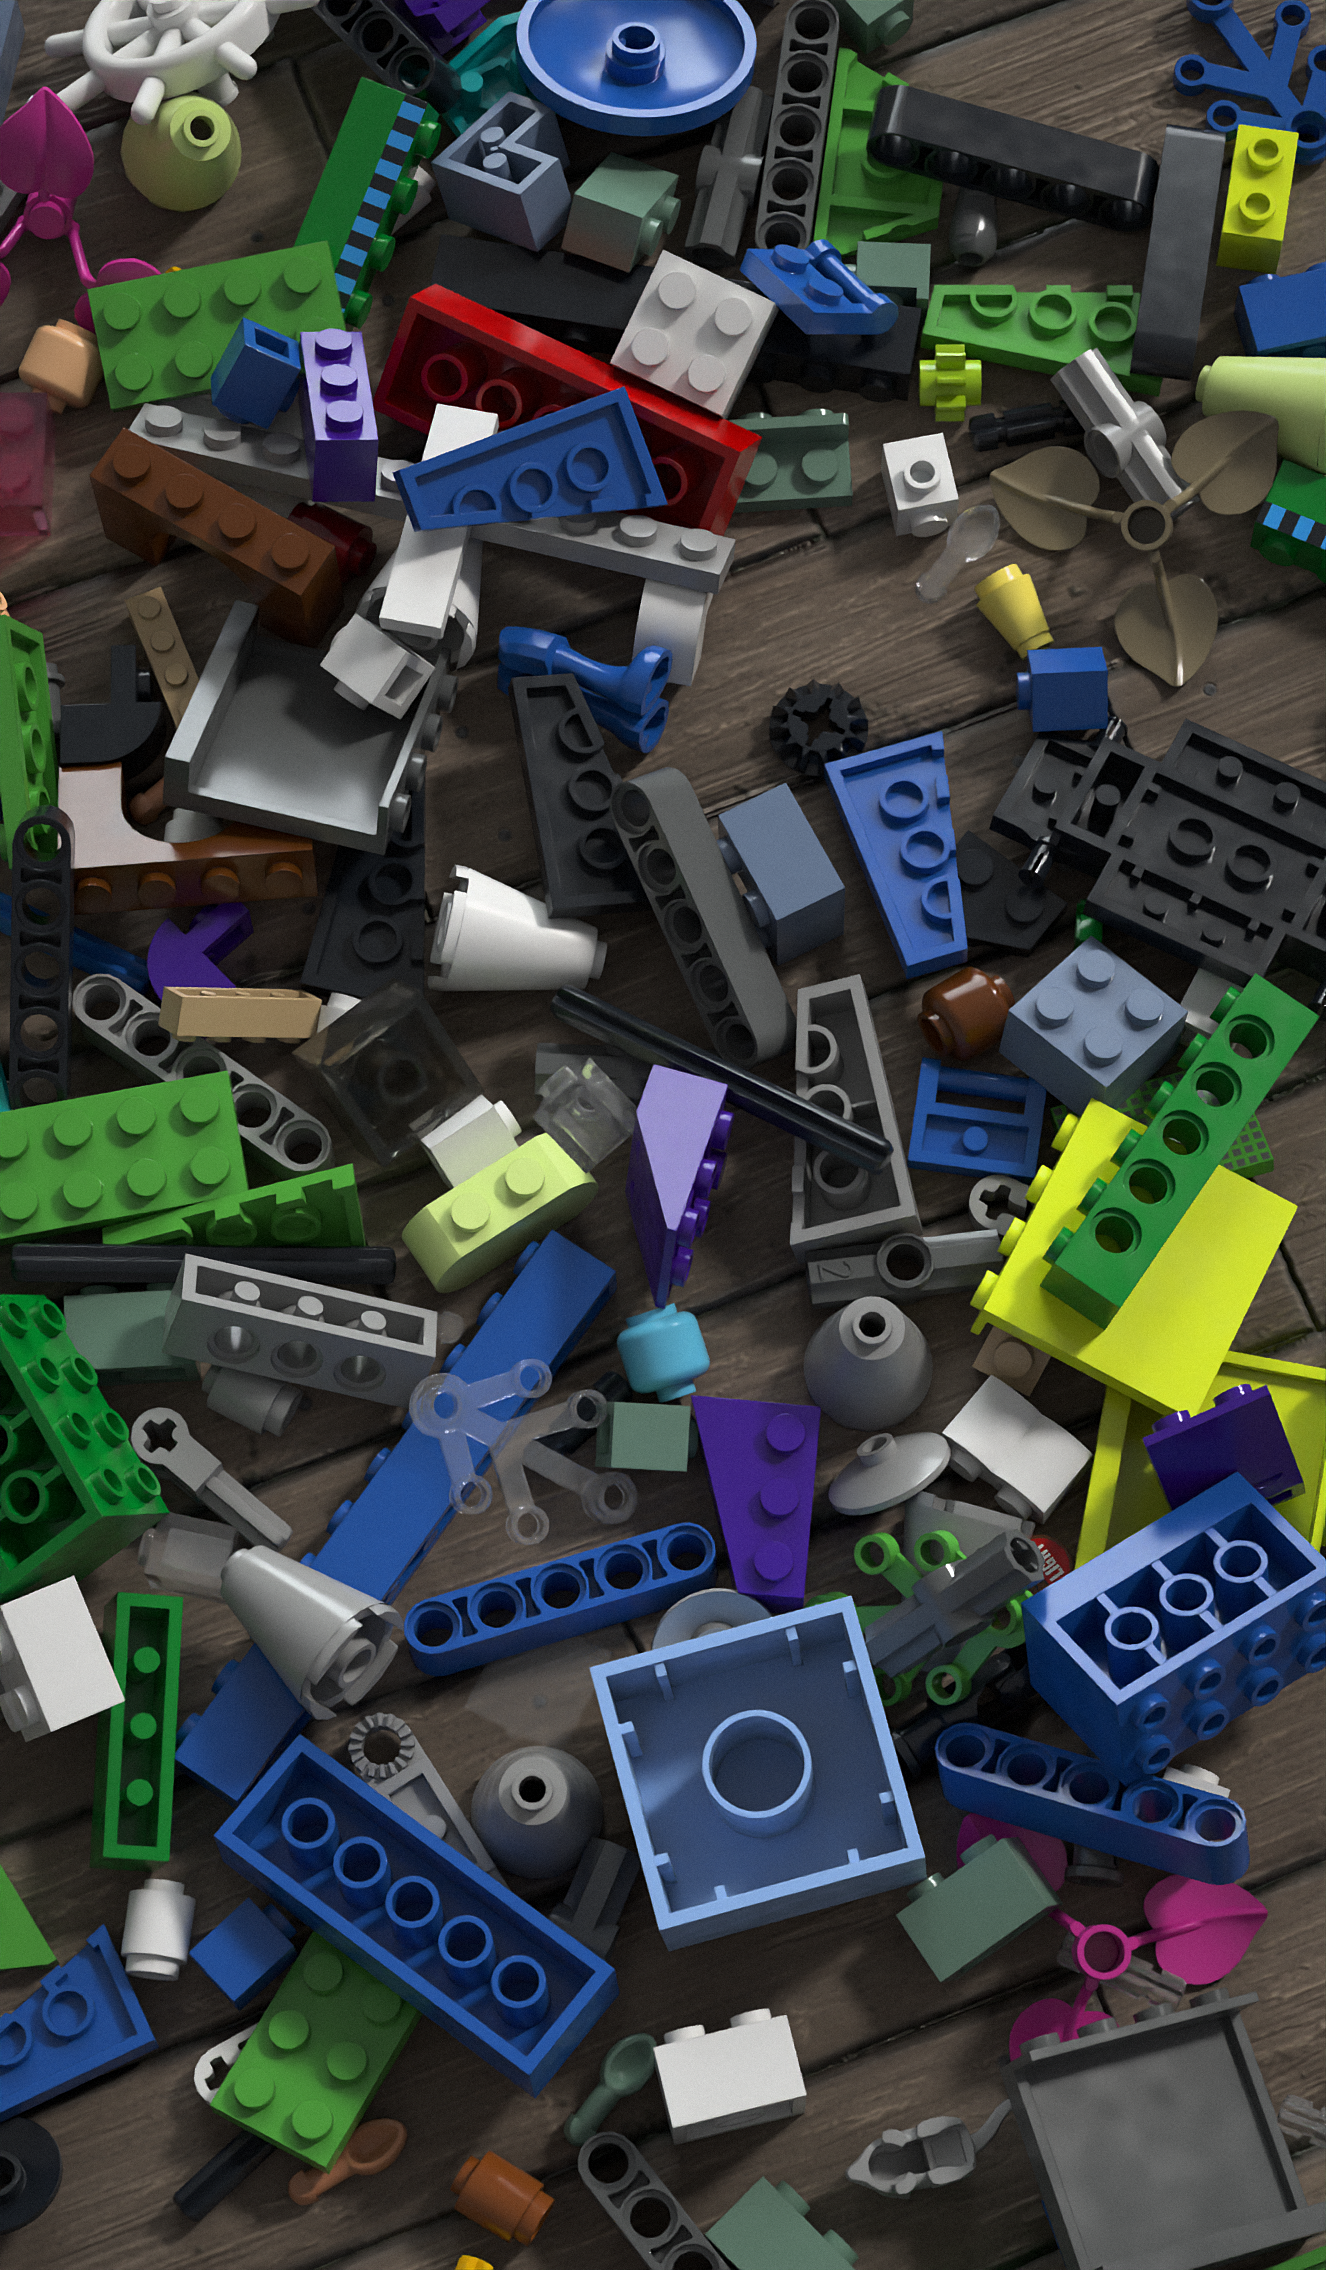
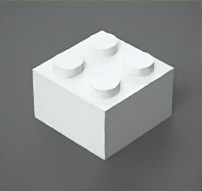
M663 250L610 363L613 367L727 420L779 309L775 302Z
M75 1576L0 1606V1680L6 1692L0 1695V1707L10 1729L13 1732L21 1730L26 1742L125 1701Z
M769 2009L749 2011L730 2018L732 2026L730 2029L705 2034L703 2025L689 2026L666 2033L664 2035L666 2044L653 2047L655 2069L674 2145L805 2113L807 2095L787 2015L771 2018Z

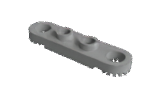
M390 1713L369 1715L357 1723L349 1737V1754L363 1781L510 1890L410 1727L402 1719ZM386 1730L393 1732L401 1740L399 1756L387 1765L371 1763L364 1756L366 1740L377 1731Z

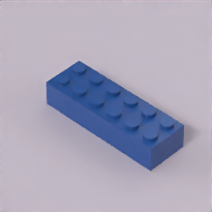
M301 1734L296 1737L214 1834L215 1842L225 1864L533 2098L539 2095L620 1994L616 1972L612 1966Z

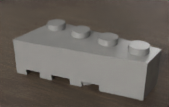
M860 974L798 989L795 1064L797 1072L796 1095L889 1140L894 1148L888 1166L880 1175H874L795 1136L794 1166H792L793 1214L790 1228V1246L798 1264L805 1263V1252L882 1243L890 1236L899 1233L922 1235L921 1222L870 1004Z

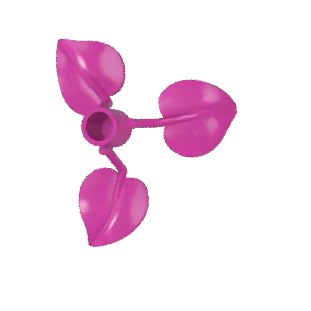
M46 86L39 89L23 107L0 126V180L13 191L28 194L24 214L17 218L16 225L0 244V259L8 255L24 232L30 230L34 235L42 239H55L64 234L68 236L81 283L88 289L162 274L145 261L135 258H121L105 264L100 269L97 280L91 275L79 236L80 225L73 220L77 196L85 191L93 176V151L85 131L73 112ZM0 262L1 306L9 293L11 285L10 273L2 262ZM86 292L76 302L74 314L80 327L96 335L88 292Z
M975 1813L966 1815L962 1820L956 1847L958 1870L965 1866L960 1855L981 1839L991 1834L994 1835L997 1841L1002 1838L1019 1837L1054 1891L1056 1892L1065 1881V1868L1068 1867L1066 1849L1061 1839ZM1177 1874L1157 1882L1144 1898V1914L1152 1929L1128 1938L1120 1929L1112 1925L1100 1924L1085 1928L1079 1921L1074 1920L1057 1908L1047 1916L1076 1937L1072 1945V1958L1077 1969L1086 1976L1085 1981L1075 1998L1073 2008L1062 2000L1047 1998L1032 2003L1019 2014L1013 2023L1009 2036L1010 2061L1012 2062L1022 2056L1019 2045L1028 2040L1055 2032L1058 2033L1061 2043L1078 2038L1077 2029L1099 2020L1111 2018L1110 2015L1103 2012L1085 2011L1087 2003L1093 1992L1098 1988L1100 1979H1112L1122 1974L1130 1963L1132 1950L1148 1943L1155 1942V1958L1158 1965L1167 1975L1185 1984L1202 1985L1222 1978L1242 1959L1253 1937L1267 1919V1909L1253 1895L1234 1883L1213 1885Z

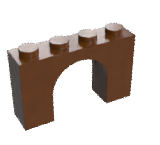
M122 428L89 475L107 539L156 567L177 537L193 543L222 562L243 581L252 593L255 604L259 606L260 626L284 640L316 649L345 607L334 545L129 429Z
M121 762L59 767L58 808L68 814L75 829L74 915L318 896L317 843L315 839L235 821L225 830L202 840L183 843L154 840L140 834L129 825V807ZM58 833V847H57V849H59V848L61 847V845H62L61 837H60L59 833Z

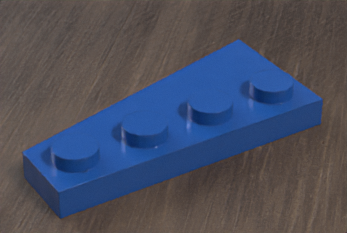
M625 386L392 472L414 532L645 509L668 505Z
M942 731L824 764L825 782L906 978L910 979L967 962L968 946L960 879H958L956 844L951 820L948 775H946Z

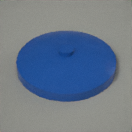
M528 0L521 10L517 22L515 55L518 71L529 90L538 100L560 116L582 126L602 132L628 136H659L695 129L712 122L731 110L742 99L752 82L757 41L754 26L747 12L737 0Z

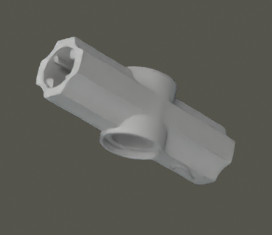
M1097 348L1094 350L1090 349L1076 357L1065 367L1057 371L1050 379L1086 431L1084 446L1092 464L1104 476L1109 478L1117 477L1134 503L1140 500H1153L1163 505L1167 500L1172 499L1190 486L1189 483L1176 474L1172 467L1171 456L1165 448V428L1158 414L1145 402H1133ZM1198 495L1176 509L1170 515L1172 521L1200 501Z

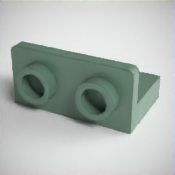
M810 409L802 412L799 416L772 417L767 413L754 412L742 415L736 420H728L762 436L733 513L852 506L853 492L848 442V414L833 413L827 409Z

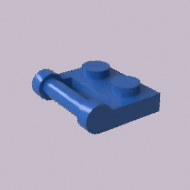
M816 240L806 249H797L789 245H777L774 249H747L740 271L771 301L775 302L777 307L805 334H882L888 331L898 319L899 310L896 304L885 294H875L841 262V253L828 240Z
M922 1057L907 1167L977 1178L1004 1175L1023 1184L1031 1185L1036 1174L1047 1089L1030 1076L1025 1078L941 1066V1059ZM937 1091L1025 1103L1024 1115L936 1103Z

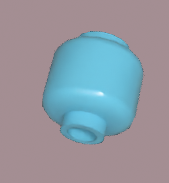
M675 1303L666 1305L665 1309L657 1308L626 1318L628 1329L622 1331L618 1336L617 1347L631 1388L641 1394L656 1391L659 1403L696 1392L693 1379L705 1374L710 1367V1358L696 1317L690 1312H677Z

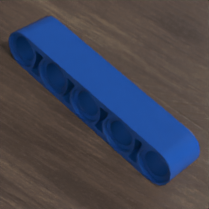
M690 1522L678 1523L425 1599L411 1608L404 1621V1635L410 1657L415 1666L423 1673L432 1676H444L671 1608L688 1595L715 1587L718 1578L715 1541L709 1531L701 1525ZM683 1553L698 1554L704 1559L699 1567L687 1571L677 1569L671 1564L677 1556ZM629 1571L641 1577L638 1584L630 1589L620 1590L609 1584L613 1576L620 1572ZM567 1590L578 1595V1599L574 1604L567 1608L557 1609L546 1604L547 1599L557 1591ZM505 1609L515 1614L514 1619L504 1627L493 1628L483 1623L484 1618L495 1610ZM435 1628H443L452 1633L446 1643L437 1647H429L420 1642L426 1632Z
M955 1724L944 1730L937 1738L935 1753L943 1796L951 1805L961 1810L1207 1884L1225 1885L1233 1883L1241 1878L1249 1867L1250 1852L1244 1810L1237 1802L1227 1797L1149 1774H1145L1125 1787L1101 1760L979 1724ZM1151 1821H1161L1156 1823H1148ZM1218 1839L1224 1840V1841H1219V1842H1211V1841H1213V1840H1218Z

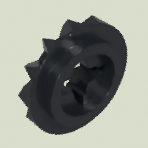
M812 679L805 686L796 689L789 687L785 696L776 706H773L769 723L770 742L779 759L792 770L809 776H824V764L862 754L868 738V719L861 706L859 697L854 698L842 688L839 682L834 685L819 684L816 680ZM828 709L829 727L836 732H833V734L822 732L818 739H814L811 747L808 746L809 726L802 721L804 719L815 721L820 713L823 714L824 710Z

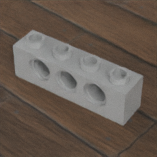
M185 1254L166 1305L162 1353L410 1409L419 1398L436 1358L437 1312Z

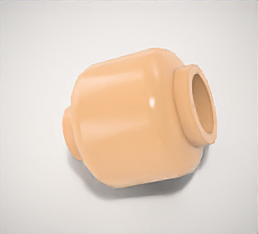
M58 319L56 326L43 325L39 327L18 371L21 380L33 389L28 399L59 415H62L66 405L74 408L87 407L91 403L104 376L96 335L63 319Z

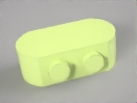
M551 1131L532 1138L426 1205L406 1225L402 1232V1240L439 1293L453 1292L468 1286L520 1253L532 1241L537 1242L548 1235L552 1229L556 1230L572 1220L592 1201L598 1192L599 1186L562 1132Z

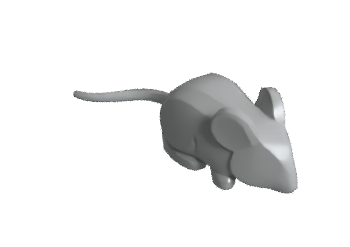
M1006 2099L998 2105L983 2126L972 2134L969 2133L961 2118L944 2116L922 2121L915 2128L903 2131L896 2129L883 2131L882 2138L876 2139L865 2148L854 2163L846 2169L845 2176L850 2182L870 2188L883 2196L899 2199H909L913 2190L938 2188L964 2180L973 2175L976 2168V2155L996 2136L1004 2119L1010 2111H1013L1010 2100Z

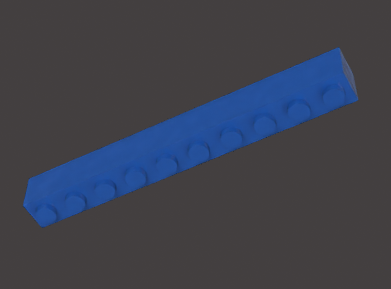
M553 1229L541 1245L536 1241H532L523 1251L513 1269V1273L518 1277L504 1296L499 1292L493 1294L481 1310L476 1324L481 1329L468 1347L460 1343L446 1358L439 1372V1376L444 1380L430 1399L422 1395L408 1411L402 1423V1428L406 1430V1433L393 1451L386 1447L383 1448L374 1458L364 1476V1480L369 1484L355 1504L350 1500H346L335 1512L326 1529V1532L331 1537L317 1556L309 1552L299 1563L391 1606L617 1290L616 1271ZM256 1643L252 1645L241 1662L232 1659L226 1664L212 1686L211 1692L216 1694L214 1700L202 1716L196 1712L191 1714L176 1734L175 1747L178 1750L175 1752V1763L178 1769L235 1809L291 1745L312 1717L303 1709Z

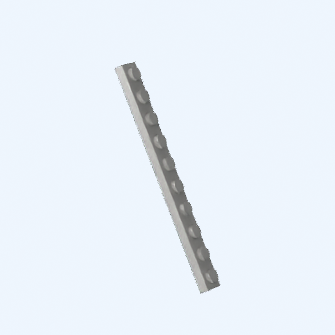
M147 403L143 405L129 428L130 431L213 478L312 500L304 440L296 438L291 434L268 432L238 425L236 422L227 419H212L182 412L171 406H156ZM378 457L375 502L321 503L405 522L407 511L392 472L414 464L405 460H390ZM619 512L472 526L469 536L718 595L734 560L736 539L715 535L704 529H689L654 521L643 515H628Z

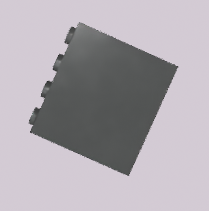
M235 600L165 755L163 805L384 855L393 831L403 833L411 808V795H408L409 791L419 792L422 787L427 767V755H424L425 751L435 752L437 749L443 725V716L440 713L441 711L451 713L454 706L459 679L457 676L449 675L452 649L442 648L435 665L436 669L400 720L371 703L368 704L365 710H362L338 694L334 687L339 679L320 666L329 651L258 636L259 606Z
M1227 1988L1216 1989L1190 1999L1191 2009L1174 2012L1171 2002L1159 2004L1134 2014V2024L1119 2028L1115 2017L1106 2018L1077 2029V2039L1062 2043L1057 2032L1042 2035L1020 2044L1019 2048L1022 2056L999 2069L1067 2270H1211L1304 2243L1326 2233V2201L1310 2206L1307 2204L1240 2015V2011L1259 2001L1256 1991L1230 1998Z

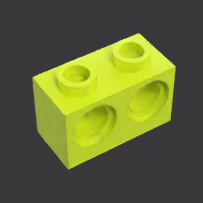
M1238 125L1216 266L1276 274L1284 237L1299 133Z

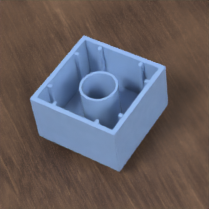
M852 1595L589 1667L658 1928L668 1951L919 1883L927 1879L923 1847Z

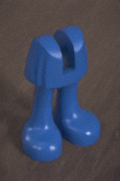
M507 626L501 630L498 651L501 662L498 666L497 689L509 696L508 686L512 678L573 673L597 725L614 734L622 744L633 750L648 753L654 749L662 736L668 719L669 703L667 700L659 698L670 675L672 667L671 650L655 645L647 646L637 654L630 665L611 666L581 655L570 648L566 637L519 626ZM584 688H587V689H589V690H591V691H593V692H596V693H598V694H600V695H602V696H599V695H597V694H594V693H592V692H590V691H588V690H586V689H584Z

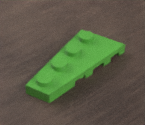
M934 285L922 332L920 348L935 350V345H965L966 357L1055 375L1057 371L1086 351L1097 348L1125 390L1159 397L1163 382L1161 377L1130 373L1141 293H1133L1132 285H1107L1106 292H1071V285H1046V290L1041 292H1017L1013 285Z
M353 1163L102 1228L103 1244L365 1246V1235ZM111 1282V1285L125 1284V1283H115V1282Z

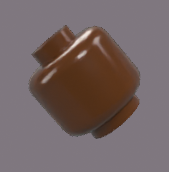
M967 967L924 993L921 1004L922 1012L917 1016L918 1026L926 1042L936 1054L941 1057L949 1055L963 1062L968 1061L1002 1040L1008 1010L1015 1005V1000L1010 988L1001 977L994 975L990 978L982 970Z

